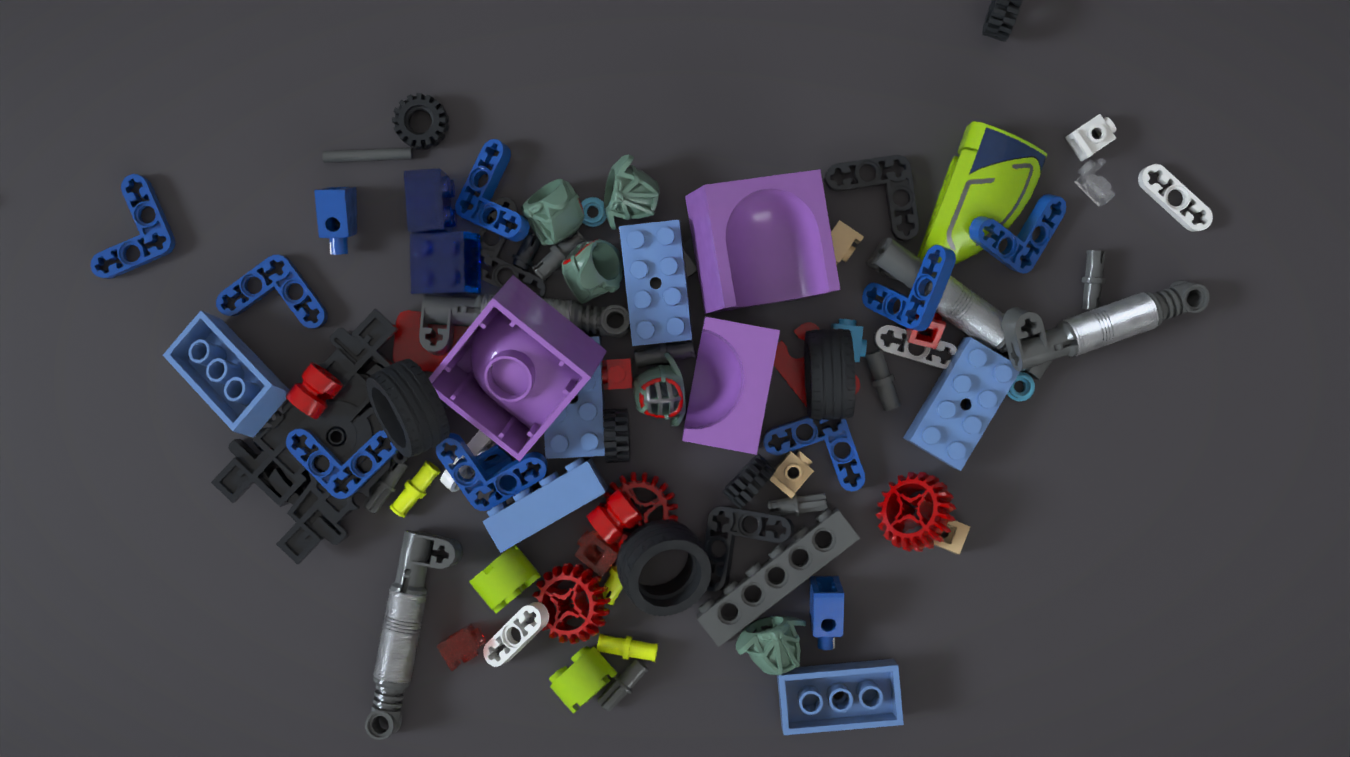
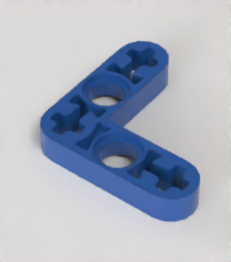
M491 139L482 147L456 201L455 210L463 219L511 241L518 242L523 240L529 232L530 225L528 220L517 212L490 201L511 158V150L507 145L498 139ZM495 151L499 152L497 157L493 156ZM487 165L493 166L492 170L487 168ZM488 174L486 185L479 188L478 181L480 177ZM475 191L480 194L479 197L473 195ZM469 204L474 205L472 210L467 209ZM493 210H497L496 220L488 224V214ZM509 221L517 224L516 230L505 226L506 222Z
M128 175L121 184L122 194L140 235L93 256L90 264L91 270L94 275L100 278H115L166 256L175 248V237L152 184L141 175ZM134 182L143 185L139 189L140 195L144 199L149 198V201L141 202L139 195L131 192V189L134 188ZM146 207H152L155 210V219L151 223H145L141 218V213ZM158 235L159 237L166 238V241L162 243V249L157 246L147 249L143 244V241L148 245L157 242ZM135 245L140 250V257L135 262H130L126 257V251L130 246ZM103 259L108 261L119 259L121 263L110 265L108 267L109 272L100 268V266L104 265Z
M1043 195L1038 200L1018 236H1015L996 220L979 216L972 221L969 227L970 238L1009 269L1022 274L1028 273L1035 266L1066 213V202L1062 197L1056 195ZM1039 226L1040 235L1033 241L1032 233ZM983 228L992 235L990 237L984 236ZM1003 238H1006L1007 246L1005 250L1000 253V241Z
M934 245L929 248L909 296L886 285L873 282L867 285L863 291V304L868 309L906 328L917 331L926 330L933 320L956 261L954 251L941 245ZM939 257L942 258L941 263L938 262ZM931 281L933 288L931 293L926 296L924 289L926 284ZM876 295L884 297L883 302L878 301ZM899 299L901 306L899 311L894 314L893 306Z
M282 255L268 257L224 289L216 299V307L219 312L226 316H238L276 289L304 327L318 329L328 319V312L294 264ZM275 261L285 264L282 267L284 272L282 275L274 273L267 278L261 273L262 270L267 274L275 269L273 264ZM253 277H258L262 282V289L256 294H252L247 288L248 281ZM295 283L300 284L303 288V295L298 300H292L288 295L289 287ZM243 293L249 298L248 301L245 298L235 301V309L225 307L228 303L227 297L236 298ZM309 298L312 299L311 302L306 303ZM306 303L311 310H319L320 313L317 315L318 321H308L307 318L310 314L305 307L298 309L297 306Z
M809 416L773 427L765 433L763 439L764 447L772 455H782L825 440L841 486L845 490L852 492L861 489L864 485L865 473L846 419H841L837 423L838 428L832 430L831 426L822 427L821 429L824 433L822 435H818L814 419H810ZM821 419L819 420V423L822 424L827 422L828 420ZM809 424L813 428V434L809 439L803 440L796 435V429L799 425ZM791 428L795 444L790 445V439L781 442V448L776 449L775 445H769L768 442L772 440L773 434H777L781 438L788 435L785 429ZM839 442H846L850 445L851 451L848 456L841 458L835 455L834 446ZM856 459V463H850L853 473H859L860 476L856 478L857 483L851 485L850 481L843 480V478L847 477L845 465L839 468L838 464H845Z
M294 429L286 438V447L289 452L333 497L338 499H345L355 494L398 452L391 442V450L387 448L378 454V456L382 457V460L379 462L376 454L368 450L370 446L372 450H376L381 446V436L388 438L384 430L372 436L344 464L309 429ZM296 435L299 437L306 436L305 444L310 449H314L317 446L319 450L310 454L308 459H306L304 456L309 454V452L304 447L296 448L295 445L298 442L295 438ZM319 455H325L329 459L330 466L325 472H319L314 466V461ZM363 455L369 457L372 461V468L367 473L359 471L356 465L358 458ZM349 467L351 472L361 480L358 482L356 478L352 479L347 484L349 491L342 490L339 492L336 489L339 486L337 479L344 480L350 476L351 473L347 471Z
M450 433L447 439L436 446V454L470 504L479 511L490 510L542 480L547 472L548 462L538 452L527 453L520 462L515 460L488 476L459 435ZM446 443L450 446L454 444L457 446L455 455L451 450L447 452L444 450ZM457 456L459 460L456 464H453ZM529 462H532L534 465L539 463L538 472L534 469L529 470L525 473V480H523L521 473L528 469ZM464 465L470 466L474 469L475 476L470 479L463 478L459 473V468ZM504 475H511L516 479L517 485L512 488H506L501 484L500 478ZM493 485L495 486L496 490L490 493L488 501L484 498L478 499L479 491L486 494L492 490Z

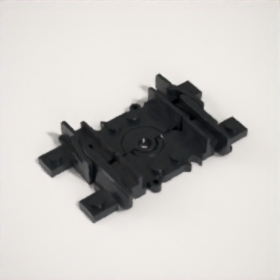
M374 309L351 334L344 328H338L330 336L331 343L337 349L324 363L317 364L340 380L343 387L334 399L326 400L328 407L318 419L311 418L287 401L282 406V413L277 410L274 413L276 419L273 420L271 416L267 421L272 426L262 428L252 438L253 444L262 453L258 456L243 440L234 439L228 448L236 457L211 482L232 503L236 502L255 483L279 507L289 503L293 504L287 514L296 523L276 545L297 565L324 538L333 545H338L341 541L347 539L349 534L340 523L352 510L360 508L354 501L356 493L361 492L367 498L371 497V488L392 467V458L400 464L405 463L409 459L405 456L403 459H400V452L398 451L355 494L345 499H338L333 497L286 447V438L291 431L300 428L309 429L344 464L372 436L379 431H383L372 407L361 416L359 415L370 404L366 387V380L370 377L369 375L372 376L377 371L394 364L379 350L399 329L378 309ZM372 360L379 363L366 372L369 375L362 373ZM441 400V403L443 404V407L446 410L449 406ZM334 431H339L342 434L340 442L332 440V433ZM296 435L295 438L298 441L295 445L296 448L304 447L309 452V454L304 456L306 459H308L310 454L319 450L317 446L314 449H310L305 444L306 436L299 437ZM382 436L380 438L382 444L376 450H372L371 446L368 448L369 451L376 454L379 462L382 460V457L378 456V454L384 449H392L389 438H383ZM325 455L317 456L315 461L319 460L314 465L316 470L319 472L327 471L330 466L329 459ZM364 455L359 457L356 463L358 470L363 473L369 472L372 468L371 459ZM276 463L279 468H275L271 473L270 468ZM349 467L347 471L351 475L344 480L337 479L339 486L336 489L339 492L342 490L348 492L347 484L352 479L356 478L358 482L361 480L351 472ZM309 480H311L310 484L303 491L302 488L306 485V483Z

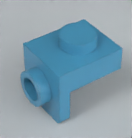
M839 319L838 324H831V329L850 330L853 341L854 360L856 363L860 362V357H865L867 340L862 339L863 327L856 326V320Z

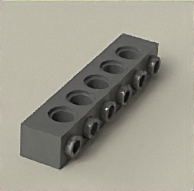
M829 507L815 517L817 521L809 528L803 526L798 529L792 536L793 541L785 547L783 544L776 546L768 553L770 558L763 564L756 562L745 571L747 575L738 583L736 580L731 581L721 590L723 594L715 601L709 598L698 607L700 612L696 614L697 620L718 647L860 539L836 507L832 511ZM820 531H828L830 533V541L824 546H819L815 543V536ZM797 549H804L807 552V558L801 564H796L791 560L792 553ZM774 567H780L784 570L783 578L777 582L768 579V572ZM751 585L758 586L761 589L759 597L753 600L746 598L744 595L745 589ZM731 603L737 607V613L733 617H725L721 614V608L725 604Z

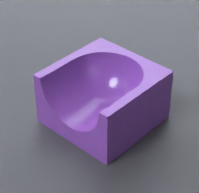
M821 169L706 184L685 196L704 314L817 297L841 290Z
M512 275L432 373L429 380L443 402L520 462L590 380L607 351Z
M705 316L682 441L757 455L780 330Z

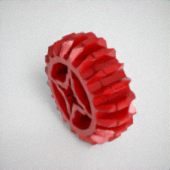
M631 472L630 482H627L626 477L621 475L619 479L622 486L619 487L613 481L610 483V487L614 491L620 489L633 504L635 502V504H640V507L641 505L648 507L643 513L645 523H650L648 519L649 513L661 505L663 506L662 519L678 520L677 515L669 514V510L678 509L677 503H668V500L673 499L675 494L674 492L666 495L663 493L668 487L666 482L659 488L656 486L659 480L657 475L653 477L650 483L646 481L648 477L647 472H643L642 480H637L636 472ZM632 488L648 489L658 497L642 501L637 497ZM607 491L602 495L608 498L612 493ZM600 502L599 505L606 506L607 502ZM642 520L637 523L639 526L644 525ZM623 530L624 535L621 537L618 544L620 548L621 544L624 543L623 541L626 540L628 535H630V533L626 532L625 530Z
M908 472L907 478L903 475H898L897 484L888 482L891 489L889 492L881 491L885 499L884 502H877V505L882 508V511L875 514L878 519L882 520L878 527L885 532L883 535L885 539L892 541L893 546L902 548L907 552H912L913 549L917 552H923L924 546L934 549V540L944 542L941 536L942 532H951L950 528L947 527V523L956 521L949 513L957 509L954 504L950 503L954 497L952 493L947 491V485L940 482L936 476H929L925 472H919V474ZM925 490L923 494L919 493L917 496L913 498L909 497V495L917 491ZM920 525L923 527L921 530L917 532L905 533L909 529H914L916 526Z
M566 563L563 567L560 565L553 567L552 572H545L543 575L544 580L537 582L536 585L540 591L534 592L532 596L538 599V602L545 605L549 612V622L542 629L543 631L550 629L549 638L553 639L559 636V643H565L568 640L570 644L579 643V640L585 642L590 639V635L595 636L600 632L598 627L605 626L607 623L602 616L609 615L611 612L608 608L604 607V604L611 601L610 598L603 596V592H606L608 587H600L598 585L602 577L596 576L592 578L593 569L588 568L584 570L582 564H576L573 567L571 563ZM564 580L576 582L575 586L570 588L569 591L558 588V585ZM586 594L589 599V604L586 601ZM569 604H574V608L571 609ZM573 616L585 619V622L580 627L566 624Z

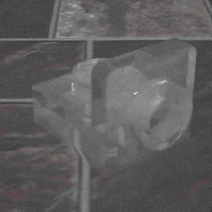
M1103 157L1095 162L1091 159L1078 170L1081 176L1074 182L1098 207L1107 204L1115 196L1110 190L1112 188L1111 184L1104 177L1095 174L1107 162Z

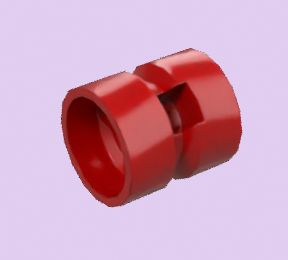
M311 362L301 375L303 381L295 383L286 394V398L306 415L318 419L328 407L326 400L334 399L342 389L343 384L329 371Z
M620 489L616 490L606 499V506L598 505L586 515L594 529L610 546L624 535V528L631 529L643 519L635 505Z

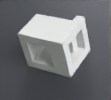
M1099 114L1067 135L1065 139L1080 161H1083L1116 139L1113 134L1116 132V127L1109 117L1103 118ZM1093 129H1095V131L1099 135V139H1094L1092 137Z

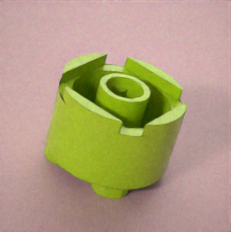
M514 545L478 573L469 583L491 610L497 614L540 578L541 575L523 552Z
M588 646L581 648L571 658L574 663L569 668L566 666L561 667L549 678L552 683L550 688L573 714L580 709L576 704L581 707L611 681L607 675L613 678L618 674L595 647L591 649Z

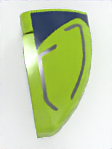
M971 122L966 127L958 149L959 157L954 156L950 163L917 257L923 261L928 249L934 245H941L953 250L956 257L955 264L981 252L983 248L976 244L969 235V227L972 221L979 216H985L996 220L1006 229H1009L1030 200L1038 183L1047 153L1009 132L982 122ZM983 228L984 236L990 237L992 234ZM939 257L938 262L941 263L942 258Z

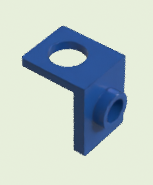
M498 444L476 456V459L488 476L513 462L511 455ZM498 454L492 460L484 461L487 457ZM504 475L500 478L501 484L506 488H512L517 485L516 479L511 475Z

